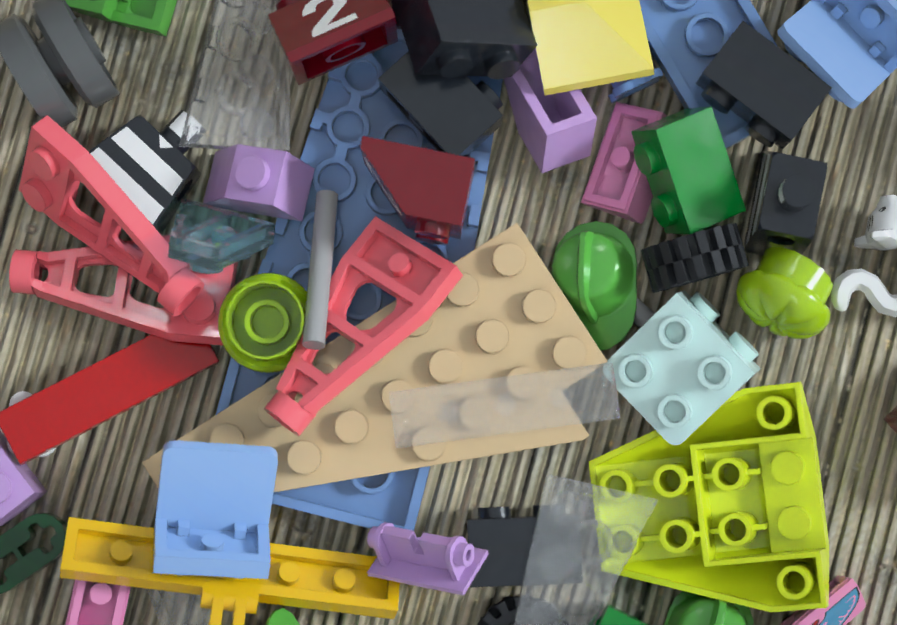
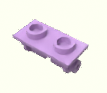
M383 522L379 526H373L367 536L368 546L373 548L377 555L367 574L370 577L464 596L489 553L488 550L474 548L462 536H453L451 538L423 532L421 537H416L414 530L398 528L392 523Z

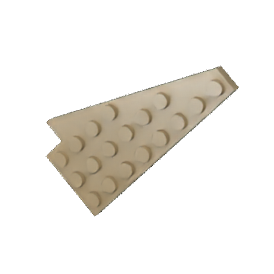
M515 223L454 262L453 264L458 267L463 277L429 320L321 408L300 436L286 429L264 410V407L278 391L276 387L284 373L282 372L178 440L269 446L274 448L278 454L274 492L584 440L589 434L563 396L562 391L608 361L519 224ZM397 299L355 327L360 330L375 327L393 312ZM340 335L317 352L313 360V366L324 374L331 373L354 351L355 344ZM297 393L294 401L298 403L303 397L302 394ZM163 449L142 462L157 487H159Z

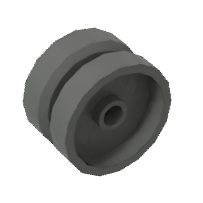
M36 0L33 2L32 15L44 36L39 40L27 22L15 14L0 21V54L41 119L48 115L62 128L77 120L78 108L66 86L69 83L73 84L87 104L95 108L120 95L113 78L104 64L106 59L81 17L76 18L65 0Z

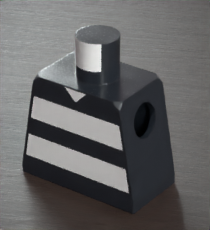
M183 110L160 132L139 115L88 152L157 231L162 234L201 175L196 166L184 154L197 142L205 131Z
M773 151L762 152L743 246L745 252L763 256L765 251L771 247H784L803 254L812 242L815 234L827 172L826 162ZM771 236H783L789 238V240H780Z

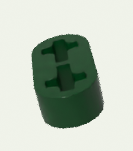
M52 513L34 514L25 518L0 536V559L7 558L13 553L18 561L4 571L8 580L5 583L0 580V594L15 589L63 555L67 524L59 516ZM36 524L41 528L53 527L55 529L56 535L50 539L51 545L54 548L50 552L45 547L32 550L28 554L26 553L23 546L36 537V532L33 529Z

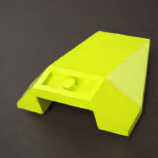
M801 382L744 388L735 392L680 445L669 444L654 430L588 461L601 571L767 612L829 607V539L816 435Z

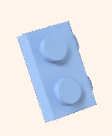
M810 0L777 30L778 36L784 42L788 53L797 61L805 63L817 77L832 87L828 93L831 97L843 102L852 109L861 104L897 68V0Z
M179 440L169 441L163 446L154 523L153 573L180 576H218L237 579H268L271 563L269 520L278 466V454L274 448L269 446Z

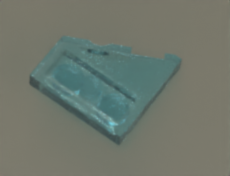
M183 199L180 201L179 214H176L174 227H172L170 233L168 257L189 263V268L195 272L204 274L220 273L223 271V268L237 261L249 259L252 254L273 245L276 223Z

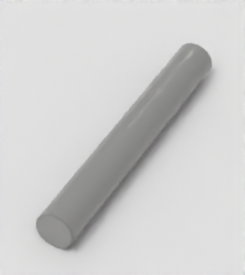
M320 190L316 193L302 341L303 347L311 350L323 349L326 340L338 194L331 190Z

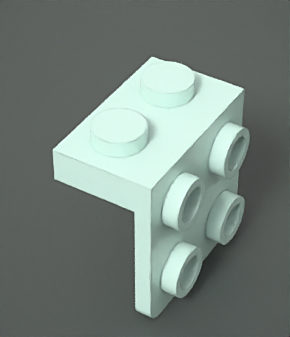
M686 291L677 292L607 360L608 362L602 368L605 378L671 445L682 444L761 369L753 361L759 355L756 349L737 331L729 336L715 322L720 313L699 292H696L692 297Z

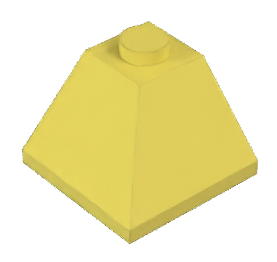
M527 0L533 35L537 43L536 52L545 96L654 75V67L639 0Z

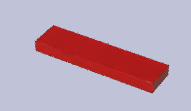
M151 334L0 411V428L21 466L217 365L219 360L210 344L169 341Z

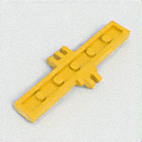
M73 517L68 519L60 578L201 595L200 608L210 609L209 625H221L223 611L233 612L231 625H244L246 613L256 615L258 602L394 619L398 612L400 582L370 577L367 574L377 558L376 556L270 543L271 563L268 579H237L232 577L180 576L153 573L154 528Z

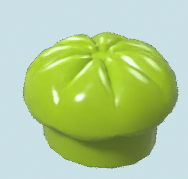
M771 247L765 251L756 270L747 272L739 278L736 297L740 308L757 326H768L769 331L777 336H788L792 339H808L823 331L830 322V311L825 304L831 294L833 284L826 272L811 259L784 247Z
M260 273L247 277L237 283L224 298L218 316L220 339L228 354L237 363L253 371L273 373L285 370L303 336L307 290L290 277L277 273Z

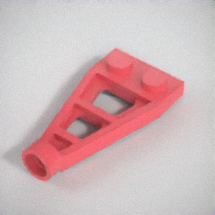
M48 115L31 126L18 189L26 202L34 210L44 212L58 226L159 293L157 301L173 316H178L187 310L199 297L205 283L187 268L188 265L88 150ZM80 182L87 187L103 206L105 211L101 223L82 212L75 204ZM122 229L142 252L119 238Z
M375 216L341 258L330 283L326 338L331 333L337 332L355 344L354 351L331 373L324 374L313 366V360L319 350L303 347L302 336L276 387L277 393L264 407V410L286 429L300 436L321 408L429 320L463 277L458 267ZM372 283L396 298L397 304L393 312L375 327L360 330L347 321V310L357 290L364 284ZM297 393L303 396L298 403L294 401Z
M178 233L163 236L188 265L187 268L205 283L201 294L195 302L178 316H173L165 308H158L135 300L130 294L133 276L89 246L52 252L16 249L11 258L9 284L13 293L33 294L39 298L169 341L223 345L218 330V316L224 298L235 286L240 242L238 237ZM133 240L125 241L142 252ZM102 265L118 267L115 290L112 296L104 297L84 293L77 289L79 271L83 267ZM42 270H48V277L45 281H41Z

